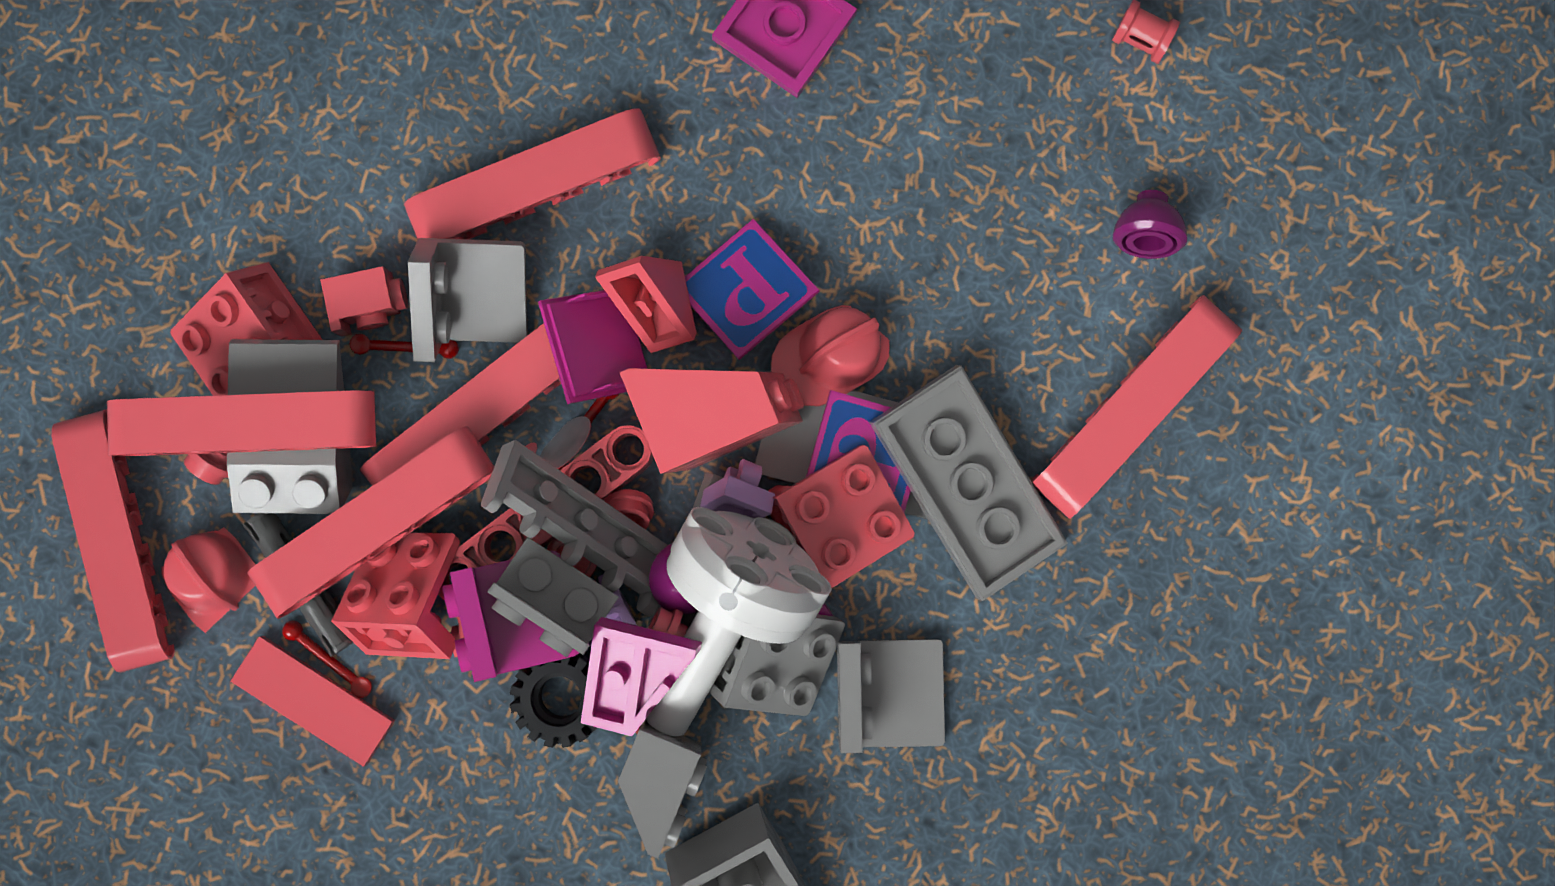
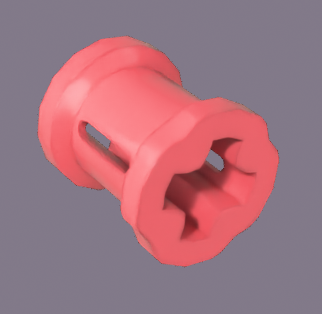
M1132 0L1111 41L1117 44L1124 41L1150 54L1151 61L1159 64L1180 25V21L1173 18L1168 22L1140 8L1141 2Z

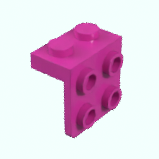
M550 551L557 557L561 558V555L558 552ZM512 560L450 572L452 584L443 586L449 618L460 617L464 638L455 640L459 666L462 673L472 671L474 682L494 678L498 674L574 657L579 654L578 651L573 649L569 656L565 657L539 640L544 629L526 618L522 625L518 626L491 608L497 598L489 594L488 590L494 582L497 583Z

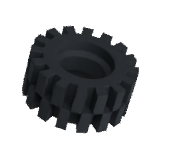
M587 651L584 655L579 653L574 657L520 669L516 674L517 681L511 685L510 695H514V701L510 703L511 713H518L520 718L515 723L520 730L525 726L530 731L527 737L535 742L538 738L545 740L543 746L553 748L556 744H562V748L570 747L576 741L582 742L597 729V727L581 723L589 667V658L585 656ZM553 677H565L577 685L581 701L575 713L559 716L546 708L542 699V689L547 680Z

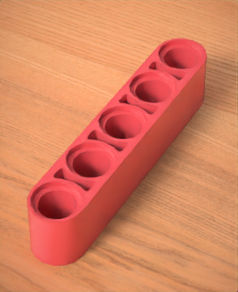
M630 109L421 192L409 198L404 203V207L417 240L418 238L469 240L486 233L487 226L502 220L506 225L536 213L534 207L549 201L556 205L583 194L582 188L596 182H600L601 186L630 175L632 174L630 169L648 162L650 167L660 161L661 156L642 110Z
M1201 295L1190 306L1191 310L1179 322L1176 321L1155 344L1156 348L1145 360L1141 359L1120 382L1122 386L1110 398H1106L1085 421L1087 424L1074 437L1071 436L1050 459L1052 462L1040 475L1036 474L1031 480L1034 487L1069 519L1088 503L1241 334L1242 329L1206 296Z
M544 323L367 460L360 468V471L372 486L444 437L465 426L470 428L482 446L490 440L487 435L501 424L504 427L508 426L531 408L528 403L542 392L547 395L558 387L561 381Z
M322 391L115 399L107 401L108 456H153L376 447L374 391Z
M107 409L53 424V446L105 650L112 667L116 672L122 673L172 659L175 647L174 644L168 645L164 627L169 626L163 600L161 593L155 594L151 576L156 575L148 543L142 544L138 526L143 525L136 495L135 492L129 493L125 475L130 474L125 456H108Z
M626 425L612 430L560 471L575 480L579 471L585 468L596 469L601 477V486L595 495L604 500L607 496L619 491L651 465L654 457L644 432L638 427ZM627 436L640 438L644 445L642 458L633 465L620 463L616 456L617 444ZM509 508L459 546L438 595L445 600L443 586L450 585L449 573L455 565L461 563L468 568H477L502 562L493 556L490 546L494 536L502 531L508 532L515 540L516 549L514 555L509 559L512 560L527 536L519 531L523 516ZM540 529L539 533L530 539L545 547L555 537Z
M468 426L462 427L444 437L260 561L247 574L276 618L284 617L487 482L491 477L494 465Z

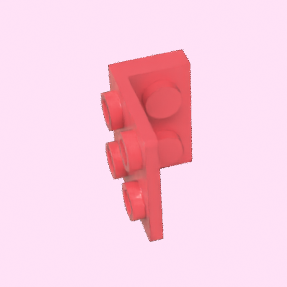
M269 262L225 273L170 332L213 396L228 395V355L231 339L323 340Z
M866 445L855 447L792 486L776 485L768 490L775 493L770 514L772 520L781 524L793 534L796 544L810 556L819 573L830 583L831 588L909 541L915 534Z
M453 533L408 534L354 571L331 622L366 655L450 659L455 649V640L457 639L441 624V618L431 612V609L460 545V540Z

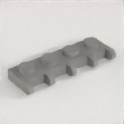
M517 440L502 445L482 498L481 507L490 513H494L504 503L523 516L519 528L520 533L528 538H533L539 533L540 529H543L565 544L561 554V559L564 562L574 566L580 561L582 556L605 571L601 581L603 587L613 593L624 583L640 594L637 610L646 616L653 614L659 604L654 599L650 590L649 573L658 553L668 545Z

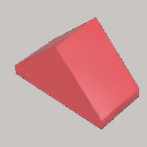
M639 256L597 271L595 278L650 353L695 339L697 333L681 261Z

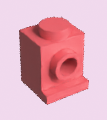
M383 266L320 280L330 330L341 337L352 335L350 324L356 323L357 330H371L384 327L389 324L387 316L401 314L400 310L408 309V299L402 279H393L392 272Z

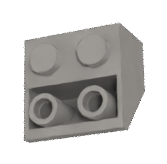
M645 720L640 726L618 783L647 854L658 858L663 845L674 848L686 819L685 814L687 811L680 804L685 793L695 797L707 768V759L700 757L702 743L684 735L669 736L663 734Z

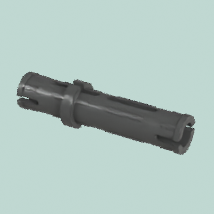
M257 513L243 524V527L247 530L253 541L256 542L265 558L293 540L276 513ZM326 589L299 609L320 638L330 657L351 645L353 641L331 622L338 605Z

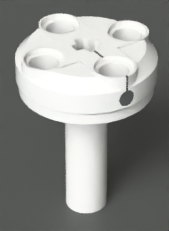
M695 507L690 511L672 544L671 553L667 559V572L678 592L698 610L684 638L701 641V650L652 710L646 721L663 734L669 736L684 735L741 635L761 642L789 643L800 638L804 631L811 626L832 588L828 580L819 573L810 556L796 544L793 534L784 526L767 518H751L739 513L713 511L703 507Z

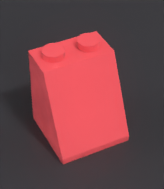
M629 368L620 372L660 474L691 470L803 422L798 411L804 408L800 391L791 378L785 379L783 373Z

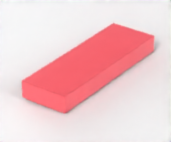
M265 636L258 637L230 681L363 767L369 763L395 722L387 714L362 698L353 695L351 691Z

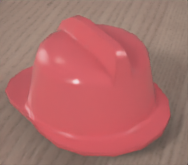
M841 305L816 315L792 329L779 340L772 354L771 372L783 373L786 380L791 378L795 382L802 396L804 406H822L826 404L830 390L847 394L879 374L889 358V339L879 331V323L875 317L870 318L866 313L856 308Z
M224 527L219 531L198 533L176 540L171 544L172 548L167 554L164 566L161 567V574L168 590L192 622L204 633L230 609L236 611L239 608L238 603L255 587L247 573L256 564L237 538Z

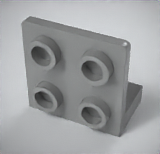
M418 238L408 260L413 362H435L441 344L449 343V340L518 343L528 335L526 247L523 242Z
M528 537L497 583L494 582L488 590L489 594L497 598L491 607L493 610L518 626L522 625L526 618L544 629L539 640L565 657H568L573 649L584 655L590 646L589 642L593 637L594 625L601 617L605 618L619 598Z
M817 614L811 626L804 631L802 636L789 643H767L741 635L709 693L724 708L807 716L813 707L836 650L837 642H839L844 630L845 623L838 617Z
M853 640L837 642L838 740L840 753H863V747L944 745L943 643L941 640Z

